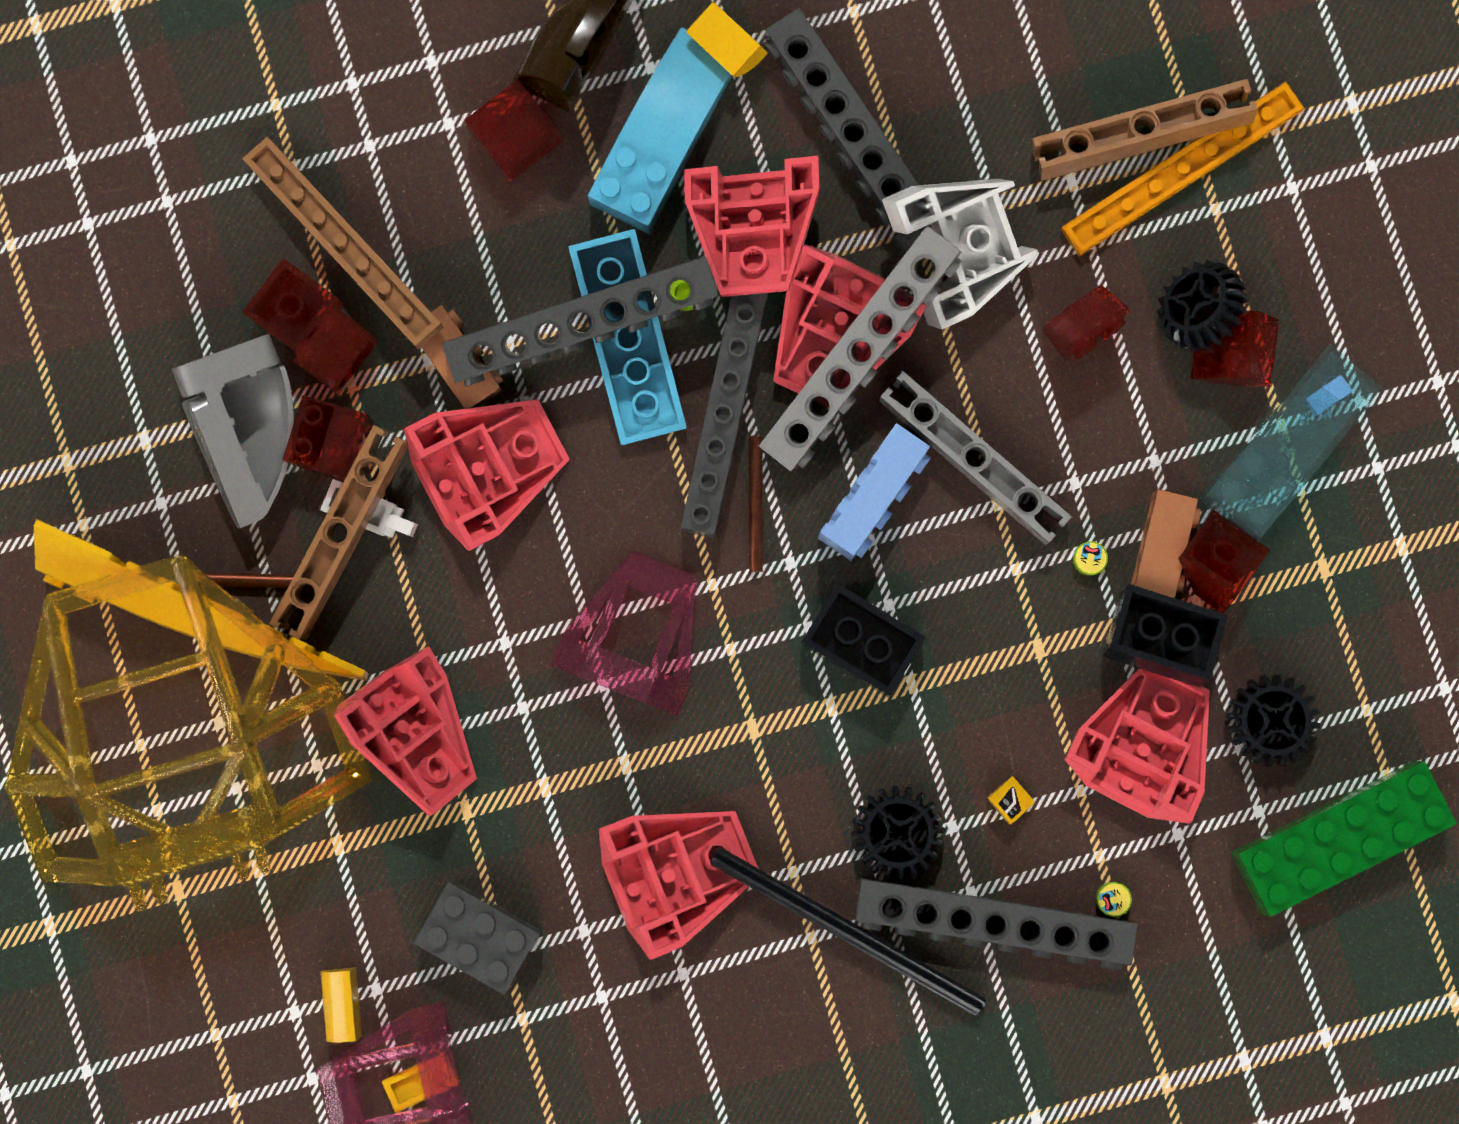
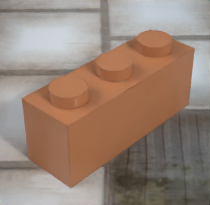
M440 305L431 313L439 320L443 328L424 344L422 349L465 409L485 406L503 393L498 385L503 379L500 375L498 376L496 370L483 374L484 381L465 386L464 381L455 383L441 343L463 336L460 329L465 325L453 309L447 313L444 307ZM477 346L474 352L475 359L483 364L479 356L484 354V352Z
M1160 489L1152 493L1131 585L1175 598L1176 594L1181 595L1185 583V575L1181 574L1183 562L1189 561L1193 549V542L1189 541L1191 528H1197L1201 515V509L1196 508L1198 499Z

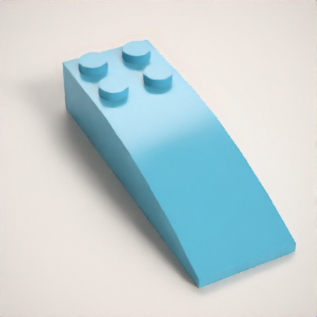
M682 27L643 90L588 194L591 206L649 235L732 77Z
M635 229L568 246L581 296L647 275ZM643 291L638 295L637 303L641 309L649 311L655 308L651 291ZM610 302L606 305L605 315L609 320L619 321L624 317L625 311L620 303ZM587 315L588 323L591 328L592 321L591 318ZM658 316L648 319V326L628 332L627 327L614 331L616 337L596 343L593 338L621 445L687 428Z

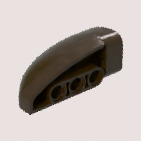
M566 0L555 11L533 41L513 78L514 83L524 91L561 110L570 112L587 78L592 76L633 0H620V3L615 7L613 6L617 0ZM600 26L605 28L602 35L594 37ZM584 54L589 57V60L581 66L573 58L581 57Z

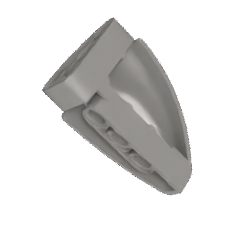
M270 334L171 369L182 397L185 398L196 394V397L185 400L182 403V407L215 484L237 528L260 521L268 513L286 474L291 454L294 433L291 386L286 368L280 362Z

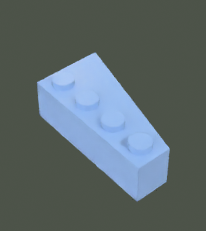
M896 423L871 458L867 468L862 471L851 487L849 494L840 502L831 516V520L821 529L818 539L850 561L853 560L855 555L862 558L873 542L868 539L873 529L876 527L881 530L892 515L887 509L893 500L896 499L898 502H901L910 489L911 485L906 481L913 471L920 474L931 457L926 455L930 446Z

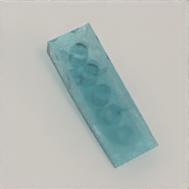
M1329 344L1199 499L1251 542L1261 539L1344 438L1381 390L1382 386Z

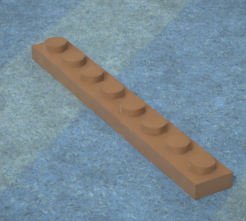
M268 137L242 158L250 169L418 350L443 328L439 320Z

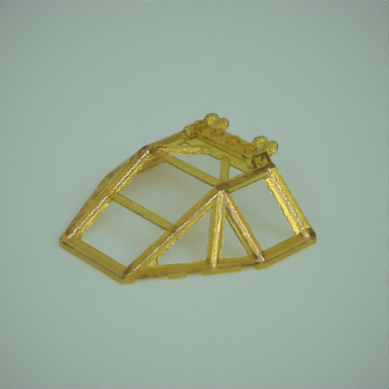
M184 554L47 594L43 604L5 786L41 881L129 887L135 909L141 911L147 908V900L140 883L151 881L154 898L161 905L168 902V895L162 876L232 856L239 879L244 880L249 878V867L243 852L253 849L258 869L262 874L270 872L271 868L264 847L265 844L372 782V774L366 758L352 746L334 716L337 706L346 700L340 683L332 676H327L313 664L309 657L274 628H269L253 614L251 609L235 596L232 597L199 570L196 564ZM177 580L201 652L79 689L66 613ZM210 606L214 607L265 649L244 705H242ZM51 664L66 749L40 720ZM282 664L311 687L307 691L264 713ZM206 665L232 743L95 784L81 703ZM324 706L345 769L285 805L278 807L256 743ZM34 744L58 774H28ZM229 759L197 821L173 828L107 797L114 793ZM241 769L254 804L216 815ZM33 796L76 797L99 859L56 857ZM106 812L153 835L118 845Z

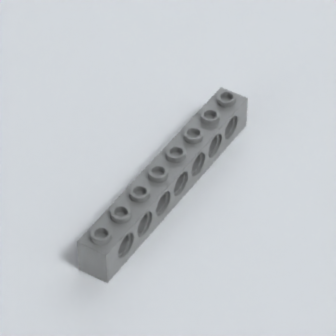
M926 226L759 447L789 471H793L797 466L803 469L815 454L811 448L816 441L820 439L824 442L836 427L831 423L839 412L845 415L856 401V398L852 396L860 385L866 388L875 377L877 371L873 367L881 357L887 360L899 345L894 341L902 330L908 333L920 317L916 314V311L923 302L929 306L941 289L937 284L943 276L946 275L950 278L963 261L958 257L963 251L932 227ZM925 258L932 260L936 268L934 275L929 279L922 278L917 272L918 263ZM903 286L909 287L914 293V300L907 307L900 305L896 300V293ZM881 314L888 315L893 322V327L887 334L878 332L875 327V320ZM858 342H866L871 347L872 353L867 361H860L854 354V348ZM838 369L846 370L850 375L851 380L847 388H839L834 383L833 376ZM817 396L824 397L829 402L830 407L826 415H819L813 409V401ZM797 423L805 425L808 429L809 436L805 442L797 441L792 435V429Z

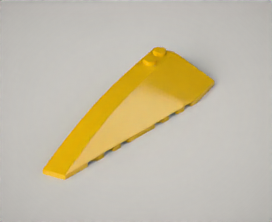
M36 520L33 526L35 569L45 575L43 581L60 589L63 588L64 584L76 588L74 595L93 603L96 597L165 628L263 660L367 681L370 675L367 671L327 652L316 651V648L293 637L289 639L273 627L264 623H253V620L246 617L245 614L193 590L187 591L183 586L165 577L158 576L157 578L152 575L153 573L130 561L124 563L120 558L112 555L111 552L44 522Z

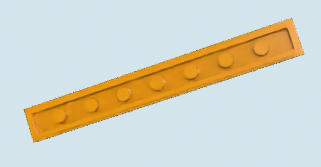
M1284 82L1255 101L1258 110L1254 123L1199 137L1062 226L1061 231L1077 255L1080 257L1302 113L1304 107L1287 82Z

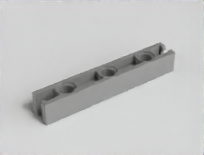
M902 371L896 378L893 386L898 389L902 385L915 398L910 407L906 408L890 397L893 390L889 387L881 395L879 402L1045 546L1050 543L1056 535L1052 531L1048 533L1035 520V515L1041 509H1044L1059 520L1057 524L1061 527H1064L1072 516ZM919 406L929 408L932 413V419L927 422L918 421L914 416V409ZM971 450L980 452L983 456V464L979 467H972L966 461V453ZM1020 495H1029L1033 498L1035 502L1033 511L1025 512L1018 506Z

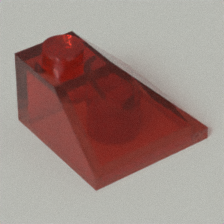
M1213 510L1178 559L1194 594L1224 614L1267 556L1270 549Z

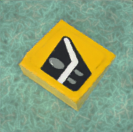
M1013 776L987 797L988 801L1010 825L1035 803Z

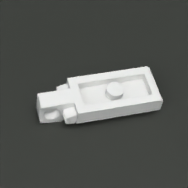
M335 479L332 480L321 506V511L328 513L343 482ZM381 498L365 529L393 538L395 531L413 537L418 524L401 518L404 509Z

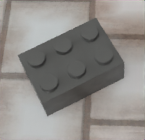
M452 880L444 888L414 944L505 995L514 983L542 930Z

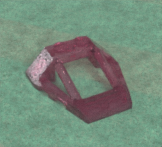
M632 552L563 633L551 666L678 716L690 686L696 576ZM628 587L674 605L648 667L602 649ZM608 599L590 642L587 643L579 640ZM682 623L674 677H671L661 671Z
M445 1001L409 1010L317 1069L330 1124H416L426 1121H432V1124H474L469 1103H464L449 1039L453 1034ZM412 1029L413 1043L365 1053ZM416 1057L427 1107L366 1120L355 1070Z

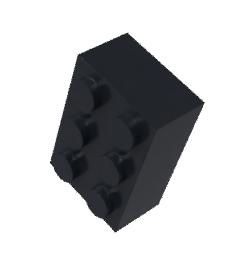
M837 583L800 644L884 696L890 697L926 637Z
M1127 584L1120 592L1102 657L1201 688L1211 679L1228 615Z

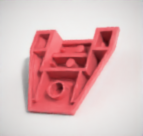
M819 156L784 159L785 170L723 176L718 166L684 169L685 203L721 297L790 291L820 193Z
M804 244L790 291H786L773 382L799 394L886 279L834 253ZM899 288L896 293V300L900 305L907 307L913 302L914 296ZM925 303L916 311L920 318L927 306ZM881 314L876 318L875 327L877 331L882 334H887L891 331L893 322L888 315ZM918 321L908 333L902 330L894 341L899 345L895 351L912 335ZM862 341L858 342L854 348L856 358L860 361H867L870 358L872 351L869 344ZM881 357L873 368L876 370L886 360ZM838 369L833 376L834 383L839 388H847L850 384V375L846 370ZM817 396L814 399V402L827 408L830 407L826 398Z
M538 399L437 412L404 428L411 463L444 526L468 551L499 536L570 460Z
M429 646L385 670L337 706L334 716L352 746L429 816L434 815L477 779L447 675Z
M1139 668L1078 729L1065 760L1087 787L1147 818L1190 824L1205 792L1210 690L1203 686L1201 688Z
M736 811L630 816L599 829L601 859L605 874L627 930L650 960L683 947L749 887L711 865V858L718 848H724L758 868Z

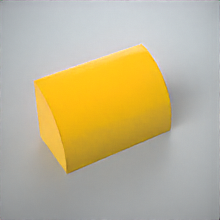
M714 2L708 6L686 31L734 77H739L749 72L768 54Z
M356 967L320 971L326 1042L357 1041L362 1037Z

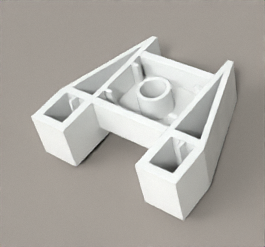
M989 179L911 186L882 199L894 232L909 234L930 224L935 231L963 251L958 257L963 262L950 279L937 284L941 290L923 312L929 326L943 330L973 316L1039 255L1037 249L1024 246L1017 247L999 193L1015 186L1014 181Z

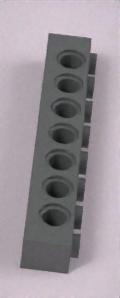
M800 8L765 29L766 42L763 43L764 48L772 60L778 58L785 68L782 70L785 80L791 88L797 86L803 95L800 98L801 103L808 114H816L822 123L819 126L822 135L828 143L834 141L840 150L837 155L847 171L853 169L859 178L856 181L859 190L865 198L871 196L877 205L875 212L884 226L889 224L891 226L882 199L886 198L882 193V187L892 184L899 191L919 184ZM794 47H801L807 54L801 59H795L788 52ZM818 74L825 79V83L816 87L810 85L807 79L811 75ZM830 102H838L843 106L844 110L839 114H831L827 111L826 105ZM850 129H856L862 134V139L857 142H850L845 138L844 133ZM867 157H875L880 161L881 166L876 170H870L864 166L863 160ZM925 227L909 234L895 232L894 241L903 254H906Z
M702 256L445 341L441 344L454 382L464 381L465 386L484 381L483 374L493 370L497 371L498 376L517 370L516 363L529 359L532 365L550 359L548 352L560 348L563 354L583 348L581 341L594 338L595 342L599 343L616 337L614 331L627 327L628 332L648 326L647 320L660 316L661 322L681 316L679 310L681 308L692 305L694 311L709 307L714 305L712 298L718 297V293L706 256ZM677 280H684L690 286V294L683 300L675 299L670 293V286ZM651 291L656 295L658 302L654 309L646 311L639 307L637 298L641 292ZM618 302L623 306L625 314L621 320L611 321L606 317L605 307L608 303ZM585 313L591 318L592 325L588 331L579 332L573 327L572 318L575 314ZM549 323L556 326L559 336L555 342L547 343L541 339L539 331L542 325ZM517 334L524 338L526 347L522 353L516 354L508 349L507 340L509 336ZM485 345L492 350L493 359L489 364H481L475 359L474 352L477 346Z
M769 293L731 297L681 523L682 532L715 538Z
M860 877L854 919L861 921V928L881 931L882 925L896 927L895 933L915 937L916 931L930 933L929 939L950 942V936L964 938V945L984 948L985 942L998 944V950L1004 952L1018 953L1020 947L1032 949V956L1053 959V953L1067 955V962L1087 965L1088 959L1101 961L1100 967L1121 970L1122 964L1132 966L1138 924L1132 921ZM895 898L900 901L901 911L897 916L887 917L883 914L882 906L887 899ZM923 904H931L935 909V916L928 923H922L917 919V910ZM960 909L966 910L969 914L968 924L963 928L953 927L951 923L952 914ZM993 915H999L1003 920V928L996 934L988 933L985 927L987 919ZM1026 921H1034L1037 925V934L1032 939H1023L1020 935L1021 925ZM1062 926L1069 927L1071 930L1070 941L1065 945H1058L1054 939L1056 930ZM1102 932L1106 939L1105 945L1102 949L1093 951L1089 946V939L1092 934Z

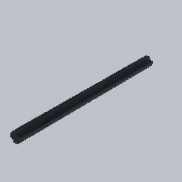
M718 848L713 854L710 862L712 866L973 1015L980 1014L984 1009L986 999L745 860L724 848Z

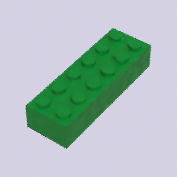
M1413 761L1230 853L1261 914L1272 917L1457 823L1426 762Z

